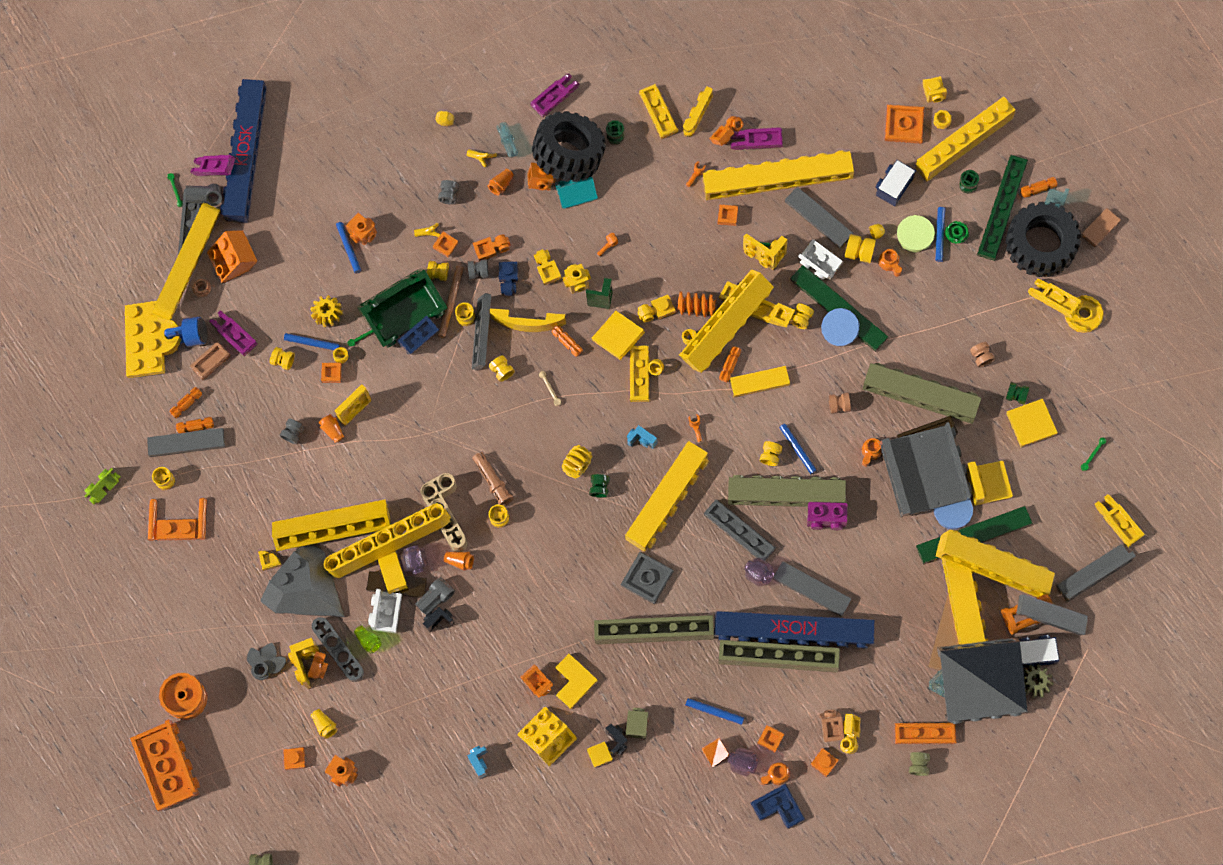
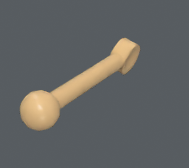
M541 371L539 377L543 378L554 399V405L560 406L561 400L555 395L546 378V372Z

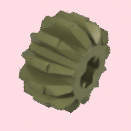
M1037 664L1035 669L1032 665H1029L1028 670H1023L1025 688H1027L1026 695L1032 692V698L1034 699L1037 693L1040 698L1044 697V692L1049 694L1051 691L1049 687L1054 684L1052 681H1049L1053 675L1045 674L1048 670L1046 667L1041 671L1040 664ZM1035 677L1038 682H1041L1038 685H1035V681H1032Z

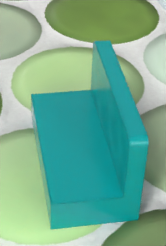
M592 176L585 180L580 179L578 182H573L572 180L568 182L563 180L555 182L563 209L598 198Z

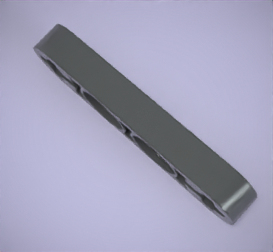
M323 617L316 618L312 622L313 632L346 677L352 682L360 681L364 676V670L330 623ZM326 623L324 625V628L328 632V634L324 635V633L320 629H318L317 624ZM330 637H336V646L329 647L327 640ZM340 653H348L349 658L346 662L338 660ZM351 664L355 670L359 669L357 677L354 675L350 676L352 672L348 665Z

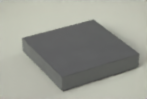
M639 552L623 579L621 586L655 605L674 570Z

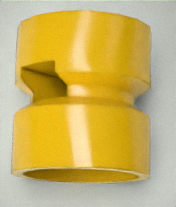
M850 234L845 258L855 260L859 257L860 261L871 263L876 240L870 238L862 240L861 236Z

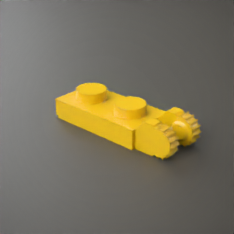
M706 86L704 92L701 91L697 98L698 104L696 107H692L689 114L691 118L686 119L683 124V134L686 137H691L695 133L713 98V89Z
M1036 279L1035 284L1044 290L1043 293L1032 287L1028 290L1032 297L1071 319L1082 306L1080 299L1041 279Z
M1107 494L1104 496V499L1112 510L1108 511L1099 501L1095 503V507L1126 546L1130 547L1141 539L1144 533L1122 506L1118 505Z

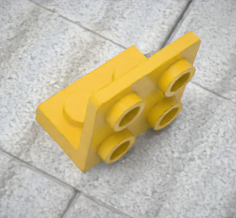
M745 234L743 236V250L750 258L754 257L759 260L763 267L774 270L787 254L788 239L781 235L778 240L775 239L770 247L767 248L748 234Z
M975 461L967 463V478L972 487V497L975 506L1012 498L1013 495L1004 461L976 466Z
M311 637L290 645L291 652L288 653L291 663L297 668L294 671L297 681L307 689L312 687L302 659H312L316 651L320 652L318 645Z
M546 707L518 733V736L549 767L577 739L569 727Z

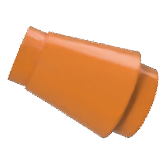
M506 168L489 181L488 189L497 196L503 194L514 177L513 172Z
M332 414L325 416L319 421L320 428L335 443H338L345 437L336 417H333Z
M446 551L444 562L464 571L471 570L474 564V555L470 554V552Z

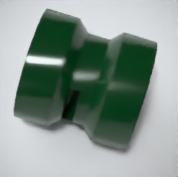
M618 120L610 121L606 125V137L609 143L617 145L624 140V126Z
M966 170L961 174L959 187L962 192L971 194L977 190L979 182L978 173L974 170Z
M1010 382L1006 400H1015L1019 404L1025 405L1030 387L1025 385L1018 386L1017 383Z
M603 474L591 475L590 482L592 487L589 490V495L596 498L608 497L609 490L607 485L610 482V477Z

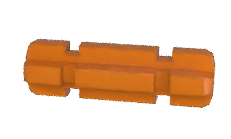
M1050 177L1047 180L1033 183L1031 186H1024L1021 188V194L1026 198L1031 196V194L1035 195L1047 191L1048 188L1057 187L1056 178Z
M559 325L553 328L552 334L574 356L577 357L582 353V347L576 344Z
M736 346L731 347L730 355H728L723 371L720 373L719 379L723 382H729L738 361L737 359L741 354V349Z
M197 387L190 390L191 393H187L177 403L176 407L173 406L169 412L173 417L178 418L182 411L185 412L195 402V399H199L202 396V392Z
M212 417L176 424L178 433L203 430L204 427L206 429L214 427Z

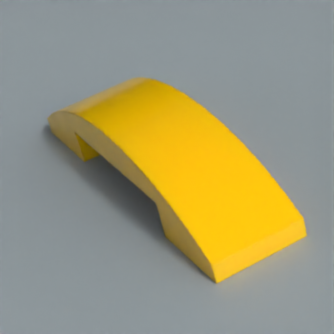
M727 281L719 299L725 301L738 285ZM763 300L758 306L757 311L750 316L770 324L788 327L795 310L780 303L776 305Z
M490 308V315L494 321L518 331L543 332L553 330L557 325L561 327L566 324L565 314L546 313V320L510 317L509 310Z

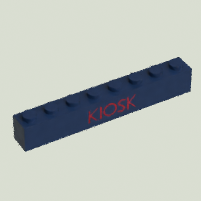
M242 79L241 86H238L239 102H236L235 106L237 118L233 120V129L235 131L230 141L232 152L228 154L232 155L235 161L231 174L226 175L227 187L223 189L225 200L224 204H221V215H223L226 222L248 223L267 92L264 80Z
M716 611L714 637H719V641H730L731 638H738V641L750 642V639H758V643H770V640H778V644H790V641H796L797 645H809V642L817 643V646L828 647L829 643L837 644V647L848 648L850 644L856 645V648L868 649V646L874 644L875 620Z

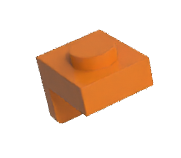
M535 664L520 676L522 681L538 698L547 695L553 686V683L547 679Z

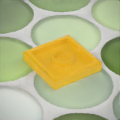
M615 311L594 334L592 340L621 360L645 332L638 325Z
M361 384L334 410L339 421L344 426L371 402L367 388Z
M1043 399L1006 412L1021 448L1058 434Z

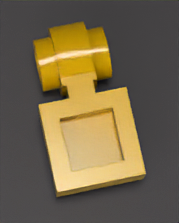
M541 249L536 251V254L533 256L537 265L541 264L537 267L544 286L562 279L555 261L548 262L551 260L548 250Z
M665 295L652 300V308L648 304H644L638 307L637 312L640 320L647 323L654 319L653 315L655 314L659 320L675 314L676 310L669 295Z
M845 714V720L843 721V730L847 737L841 741L840 747L847 754H854L858 749L857 738L860 736L861 718L854 714Z

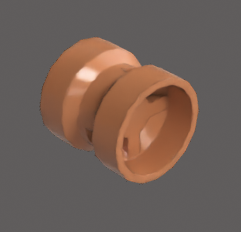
M981 342L970 349L972 356L976 358V364L979 368L987 366L995 360L994 355L989 351L990 347L987 342Z
M842 393L840 397L835 394L829 395L831 414L837 413L841 409L844 412L851 411L849 393Z

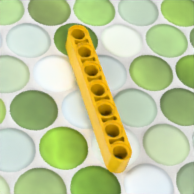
M204 202L202 203L158 297L152 314L171 321L217 222L220 209Z
M432 504L329 555L324 560V567L335 578H341L446 526L450 522V514L441 504Z

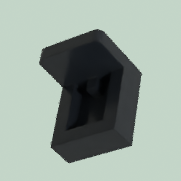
M438 607L433 613L429 612L425 616L423 626L431 632L443 619L452 626L454 624L452 619L454 616L446 608L442 610Z
M610 723L605 730L617 743L611 750V754L614 757L617 754L620 756L628 748L626 746L628 740L623 736L625 732L618 725L614 727Z

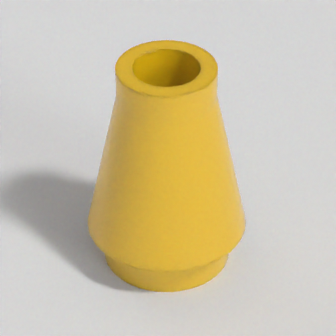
M317 709L311 714L321 737L328 739L336 734L338 730L336 723L326 716L321 709Z

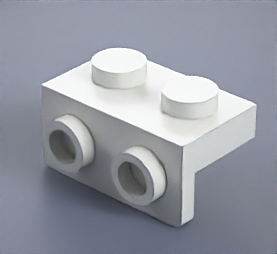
M814 239L804 252L798 255L802 259L800 263L808 269L810 267L816 270L814 274L822 280L825 277L831 280L843 264L841 259Z
M376 589V594L372 595L371 605L374 606L373 613L369 614L368 624L371 625L373 631L397 633L402 594H389L388 592H382L381 589Z

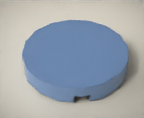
M840 308L828 312L823 319L821 327L824 338L830 344L847 346L858 337L860 325L855 314Z
M969 499L935 508L934 515L941 526L957 530L969 523L973 515V506Z

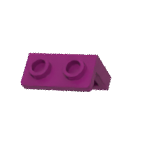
M808 503L807 527H811L814 530H821L823 527H831V530L846 528L847 503Z

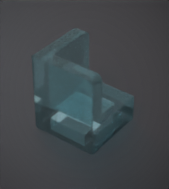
M1066 188L1064 193L1049 189L1045 204L1049 205L1050 202L1056 203V207L1064 206L1070 189Z

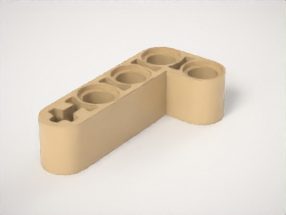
M444 473L425 483L421 487V495L427 507L438 503L450 514V522L453 523V527L451 529L442 527L440 530L454 552H463L467 547L465 535L444 500L445 497L455 492L457 485L451 474ZM447 480L452 482L449 487L442 486ZM428 490L435 491L433 496H425ZM455 534L458 540L461 542V544L459 545L455 543V540L453 538V535Z

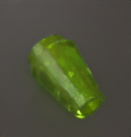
M363 625L355 629L354 634L366 652L373 654L381 647L382 642L380 638Z

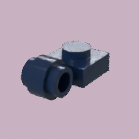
M517 261L499 262V282H504L501 283V294H505V296L516 294V283L512 282H518Z

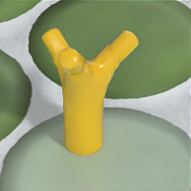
M470 149L467 150L466 154L468 157L478 159L483 167L487 166L484 161L485 158L497 157L496 153H481Z
M435 223L427 228L415 229L414 235L415 237L430 235L439 238L441 234L434 231L439 224Z

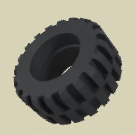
M564 111L563 113L555 112L553 115L546 116L537 128L532 145L534 160L537 161L540 169L543 168L546 174L553 175L555 179L560 178L566 182L569 180L573 182H578L580 179L585 180L595 174L601 163L606 149V140L600 128H597V124L594 121L591 122L586 116H580V113L575 112L573 114L570 111ZM558 142L571 144L578 148L579 151L569 150Z
M1045 201L1038 202L1036 206L1035 203H1031L1027 206V209L1023 207L1013 217L1006 236L1007 254H1011L1010 260L1012 263H1018L1017 268L1019 270H1027L1026 274L1028 275L1035 273L1037 274L1036 277H1043V274L1051 277L1054 276L1055 272L1060 274L1071 265L1080 247L1081 230L1078 229V221H1073L1074 215L1071 212H1065V207H1056V203L1053 202L1047 205ZM1035 227L1048 228L1057 234L1061 245L1052 252L1038 251L1028 243L1026 233Z

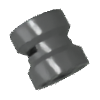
M451 180L441 181V192L438 195V201L449 205L455 204L459 184Z
M487 259L480 262L468 261L469 279H476L477 277L489 278Z
M289 418L286 422V428L281 431L279 436L292 444H297L298 436L304 431L305 426Z

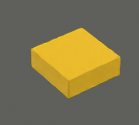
M605 741L587 749L594 768L613 761Z

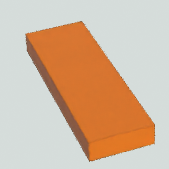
M895 723V744H956L955 724Z

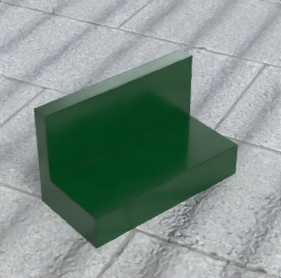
M604 278L602 292L586 289L588 306L610 309L613 295L612 279Z

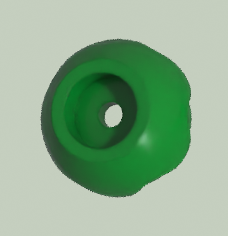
M953 221L945 230L946 238L954 244L963 243L969 236L967 225L960 221Z

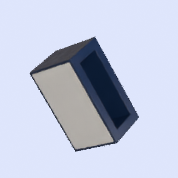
M899 160L888 166L885 171L887 175L884 179L880 178L875 186L877 188L876 196L894 207L913 181L916 170Z
M1042 635L1034 640H1030V637L1018 639L1021 646L1023 668H1028L1029 665L1036 667L1037 664H1040V666L1056 665L1060 661L1056 637L1050 638V635Z

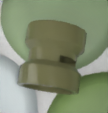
M921 752L910 753V760L913 765L909 767V774L928 776L929 768L926 765L930 761V754Z
M266 853L263 856L250 854L249 865H273L272 854Z

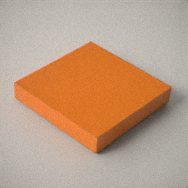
M887 105L885 141L922 144L924 107Z

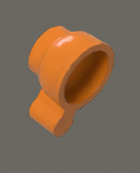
M893 249L883 251L878 259L879 266L885 271H893L897 277L900 276L902 268L898 266V253Z
M869 438L863 443L862 454L864 458L862 465L864 467L869 466L870 460H876L881 457L880 440Z
M318 651L315 652L307 677L314 679L318 677L324 678L328 663L324 662L326 654Z
M780 762L772 764L768 769L767 776L761 778V784L764 786L769 782L775 785L785 784L790 776L788 767Z

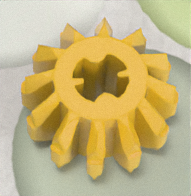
M327 295L326 299L320 296L319 302L314 300L315 306L311 307L310 310L313 312L311 317L316 320L317 325L322 323L323 327L326 328L328 323L334 326L333 321L340 322L338 316L343 315V312L340 310L342 305L337 303V298L331 299L330 295Z
M574 446L563 461V471L575 479L581 477L591 463V452L584 446Z

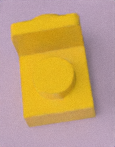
M941 76L923 80L922 84L928 103H939L946 99L947 89L943 86Z

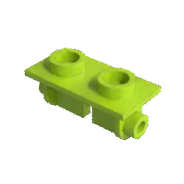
M105 468L97 476L100 480L95 485L91 483L84 490L86 492L84 497L89 495L91 497L89 501L93 505L99 504L107 495L102 489L104 486L111 490L119 482L121 477L116 472L111 474L112 468L109 470Z

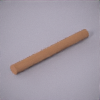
M457 266L446 304L447 309L444 311L445 314L443 315L438 336L442 338L446 337L464 269L462 266Z

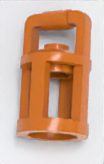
M1048 594L1036 598L1052 604V599ZM1018 605L1001 610L1004 623L1012 635L1030 625L1040 624V622L1029 618L1016 623L1013 615L1017 614Z

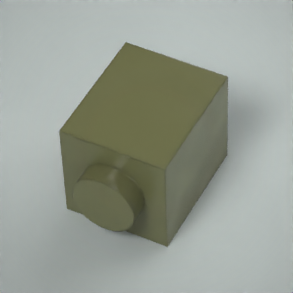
M633 708V711L628 710L626 737L646 739L648 712H644L645 709Z

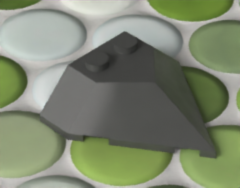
M314 544L301 546L290 555L269 581L260 600L261 603L276 614L289 613L295 615L345 617L333 577L324 567L326 555Z

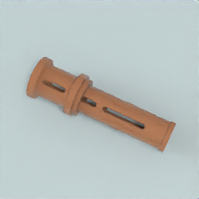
M483 452L474 455L472 459L488 482L490 493L495 495L498 504L508 505L513 501L514 497L508 493L505 488V482L500 481Z

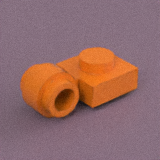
M737 116L729 117L726 125H721L709 139L713 144L725 145L730 141L734 131H740L743 128V120Z
M504 234L496 236L494 242L488 237L473 243L479 262L497 256L496 249L500 253L509 251L511 245L508 237Z

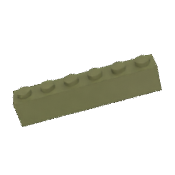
M870 363L862 390L945 416L951 415L954 419L973 424L981 401V397H978L976 393H965L959 391L954 386L946 387L935 380L927 381L919 375L904 374L900 369L892 370L885 368L886 366L881 363Z
M743 475L729 477L728 505L808 507L809 502L845 503L846 480H841V478L837 477L830 478V480H822L820 477L802 479V477L798 476L791 477V479H783L781 476L764 478L759 475L752 476V478H744Z
M713 615L594 620L595 644L714 640Z
M720 640L719 664L838 672L840 648Z

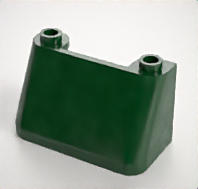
M420 268L364 301L357 308L381 346L389 348L397 343L396 339L398 336L413 328L424 317L434 316L439 318L445 314L444 310L447 309V306L425 269ZM381 324L383 328L379 330L376 325Z

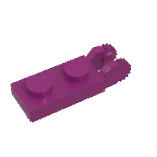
M567 73L531 101L530 105L543 118L579 87V83L574 81L565 88L564 86L572 78Z
M781 127L745 129V131H735L730 137L732 139L745 138V141L731 143L732 150L783 147Z
M232 155L194 158V163L200 165V167L191 168L190 172L195 176L230 175L235 158Z
M220 310L217 314L225 323L220 326L216 320L211 319L209 321L210 324L245 357L258 343L231 317L229 318Z

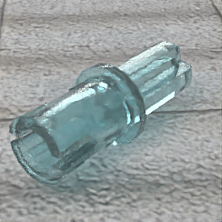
M502 122L496 126L501 137L500 142L504 145L510 158L516 157L518 150L514 143L515 138L511 135L508 124Z

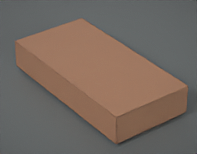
M1106 208L1087 227L1081 236L1092 246L1096 247L1120 223L1121 219Z
M217 341L193 362L190 368L202 380H205L231 355Z

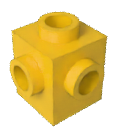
M573 264L564 270L565 277H563V282L566 288H570L572 294L589 288L591 276L588 269H584L582 264Z

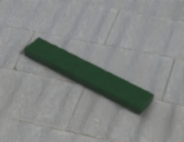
M1010 154L977 256L995 261L1028 162L1027 159Z
M804 265L790 278V281L827 312L843 308L855 314L860 325L858 338L875 352L888 339L884 332Z
M1023 506L957 531L963 536L974 537L978 539V542L984 543L1028 527L1033 523L1026 507ZM940 537L916 545L923 565L940 559L936 557Z

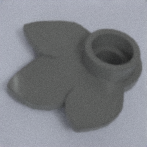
M273 643L267 644L260 651L250 648L247 654V661L252 666L251 673L257 680H265L270 674L280 672L286 663V658L277 657V651ZM260 668H265L263 674L258 673Z

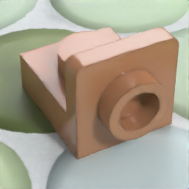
M830 709L821 713L820 719L824 742L843 740L844 733L840 712Z

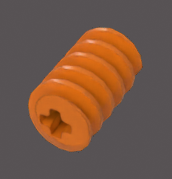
M680 291L677 312L680 310L681 315H684L687 310L689 316L692 315L693 311H695L696 317H699L701 312L705 318L708 313L712 316L716 312L717 297L713 300V296L710 294L708 299H706L705 294L702 293L701 297L698 298L697 293H695L693 298H691L690 292H687L686 296L683 297V293Z

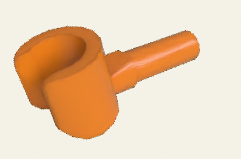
M699 161L694 165V173L686 184L688 187L691 186L697 176H701L705 172V165L702 169H698Z
M614 233L606 236L608 243L597 253L599 257L608 248L618 244V239Z
M696 414L697 421L692 422L689 416V425L694 428L697 441L702 442L699 430L700 417Z

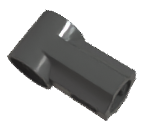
M213 183L208 186L186 185L185 202H204L211 206H217L222 201V188L218 184ZM216 193L218 195L216 197H212L209 194Z
M439 577L432 583L429 591L415 605L423 614L427 615L429 612H433L441 603L448 601L455 593V590L442 577Z

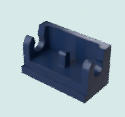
M426 316L398 340V344L406 350L408 355H411L437 333L439 329Z

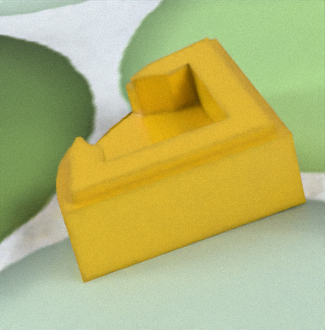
M258 551L263 571L282 566L279 558L273 553Z

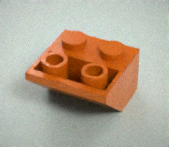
M243 230L225 231L207 251L221 283H225L248 272L258 262Z

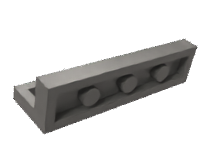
M1120 544L1057 584L1056 587L1068 603L1132 562L1136 555L1133 551L1128 553L1125 547Z

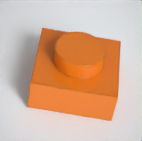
M720 204L718 225L736 226L738 206Z
M442 232L434 243L433 249L449 258L459 244V241Z
M322 363L321 382L341 383L342 364Z
M766 725L757 744L775 753L784 734Z
M303 747L283 749L285 770L306 768L305 750Z
M822 748L810 765L827 777L839 760Z

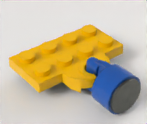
M157 301L125 305L126 376L128 378L164 374L165 355L176 352L179 344L185 343L188 347L205 344L208 334L204 319L200 316L185 318L182 320L181 327H179L172 320L168 321L152 314Z

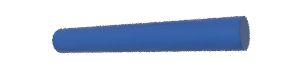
M938 207L936 262L943 261L944 207Z
M338 222L336 227L354 273H360L362 270L343 222Z
M288 333L284 335L285 341L333 351L340 347V344Z
M781 425L779 427L798 457L811 475L814 474L817 469L787 425Z
M690 698L686 701V706L740 725L743 723L744 717Z

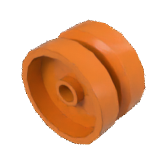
M188 673L173 674L164 680L160 687L159 699L162 707L179 720L196 718L207 705L208 695L206 688L199 680Z

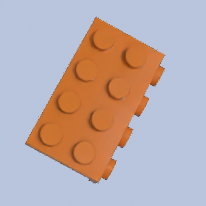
M169 719L164 724L130 738L158 812L199 795L198 788H200L198 779L193 777L191 770H193L192 763L189 758L186 759L185 757L186 747L182 740L179 741L177 736L180 733L178 726Z

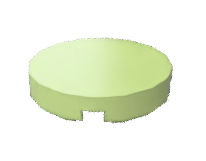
M908 216L898 226L897 239L900 242L899 244L910 252L926 250L933 242L934 227L923 216Z

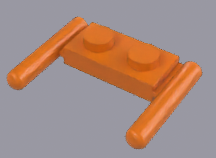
M151 499L149 502L148 540H204L206 535L207 499H199L198 520H157V500Z

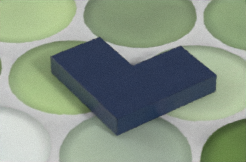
M786 783L750 802L760 821L776 812L779 813L787 829L805 820Z

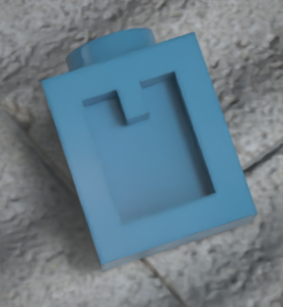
M639 425L636 429H631L627 435V443L630 447H632L637 439L646 448L649 446L654 449L658 443L655 436Z
M477 746L470 750V754L467 756L479 779L487 776L485 770L488 768L483 759L478 760V758L488 752L485 746Z

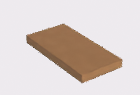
M949 593L946 597L928 665L929 668L942 671L937 647L959 645ZM981 601V605H982V612H980V617H981V619H983V615H984V611H985V607H986V603H987V602H984V601Z

